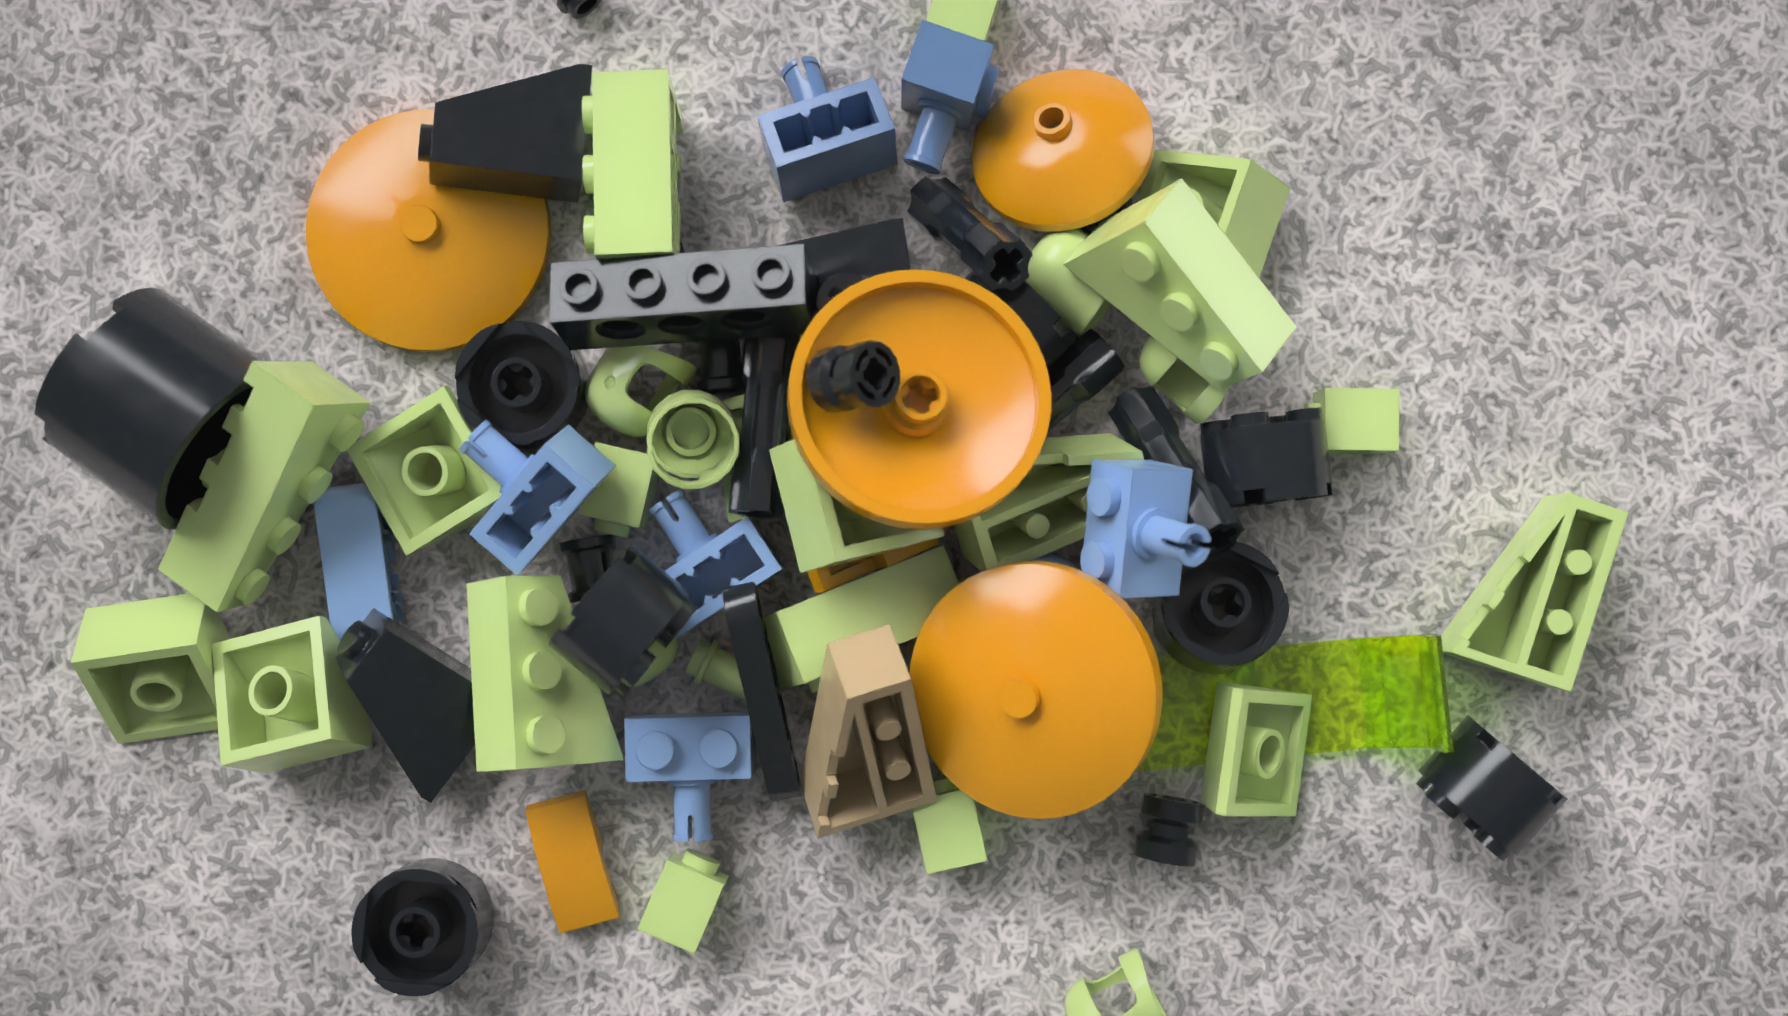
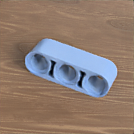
M365 482L328 487L325 493L314 502L329 619L337 637L341 640L346 630L356 621L363 622L373 608L397 623L405 620L399 575L392 574L391 562L396 561L393 533Z

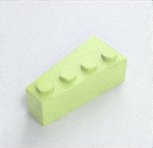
M313 361L251 362L244 378L245 382L254 387L245 407L240 404L231 406L222 428L232 434L229 443L216 456L207 459L199 477L207 491L204 497L197 498L186 506L159 565V571L216 612L250 605L263 594L270 582V576L267 572L278 555L284 553L292 546L300 534L301 525L298 521L308 505L317 501L329 487L333 477L332 473L329 472L339 454L348 450L363 431L364 422L361 419L371 402Z

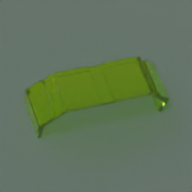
M1427 633L1277 645L1245 667L1226 674L1201 673L1183 666L1172 656L1157 657L1162 678L1163 700L1161 717L1152 747L1137 771L1205 765L1217 681L1312 695L1304 755L1366 748H1431L1443 753L1454 752L1442 638L1438 634Z

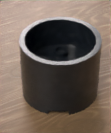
M143 288L115 299L112 310L116 313L97 328L87 340L77 333L74 334L49 369L40 388L34 414L44 421L45 436L42 440L166 529L176 530L186 506L195 499L204 497L207 488L202 485V480L199 479L208 458L216 456L227 447L232 434L222 428L231 406L240 404L245 407L254 388L244 381L245 375L252 361L262 360L166 292L157 288Z

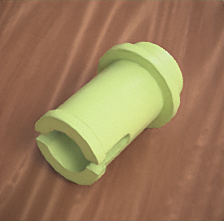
M714 639L712 644L700 640L685 673L696 677L693 683L698 686L701 681H704L744 700L746 703L735 655L718 648L720 641Z

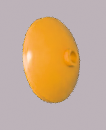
M1064 69L1038 75L1022 82L1003 95L988 111L986 119H983L974 138L971 154L972 170L976 184L987 204L1002 218L1017 226L1043 232H1061L1088 226L1118 210L1135 194L1143 183L1154 155L1155 143L1151 119L1140 97L1128 85L1108 74L1087 69ZM1061 123L1059 126L1055 128H1048L1054 124Z

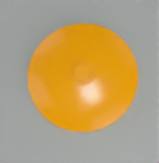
M432 109L411 110L384 117L367 125L345 141L331 156L320 173L310 197L306 219V245L309 261L322 292L336 311L352 326L382 343L399 349L427 353L462 349L478 332L486 327L513 321L527 306L543 278L549 259L552 236L551 217L547 199L430 184L429 162L418 161V145L421 123L433 125L434 110Z
M899 270L879 274L850 286L828 302L813 318L805 330L793 358L788 383L787 408L789 423L797 449L812 475L830 495L854 512L879 523L906 529H935L957 525L974 519L1001 503L1017 488L1030 471L1045 442L1051 415V387L1045 360L1032 333L1021 318L995 294L978 284L952 274L932 270ZM869 340L881 341L890 347L897 357L900 367V386L897 395L889 404L880 408H855L846 412H827L815 403L807 385V369L812 357L819 350L837 345L850 346L857 342Z
M1018 561L999 565L969 577L948 592L933 608L918 634L912 653L909 675L912 680L925 746L932 760L942 773L966 795L980 804L1011 816L1030 819L1060 818L1087 810L1104 801L1137 771L1152 747L1158 731L1163 700L1162 678L1156 652L1146 629L1130 606L1115 591L1093 576L1070 566L1047 561Z

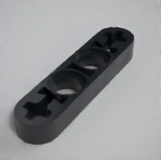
M755 582L724 587L722 592L728 629L770 801L775 802L801 797L802 789L795 750Z

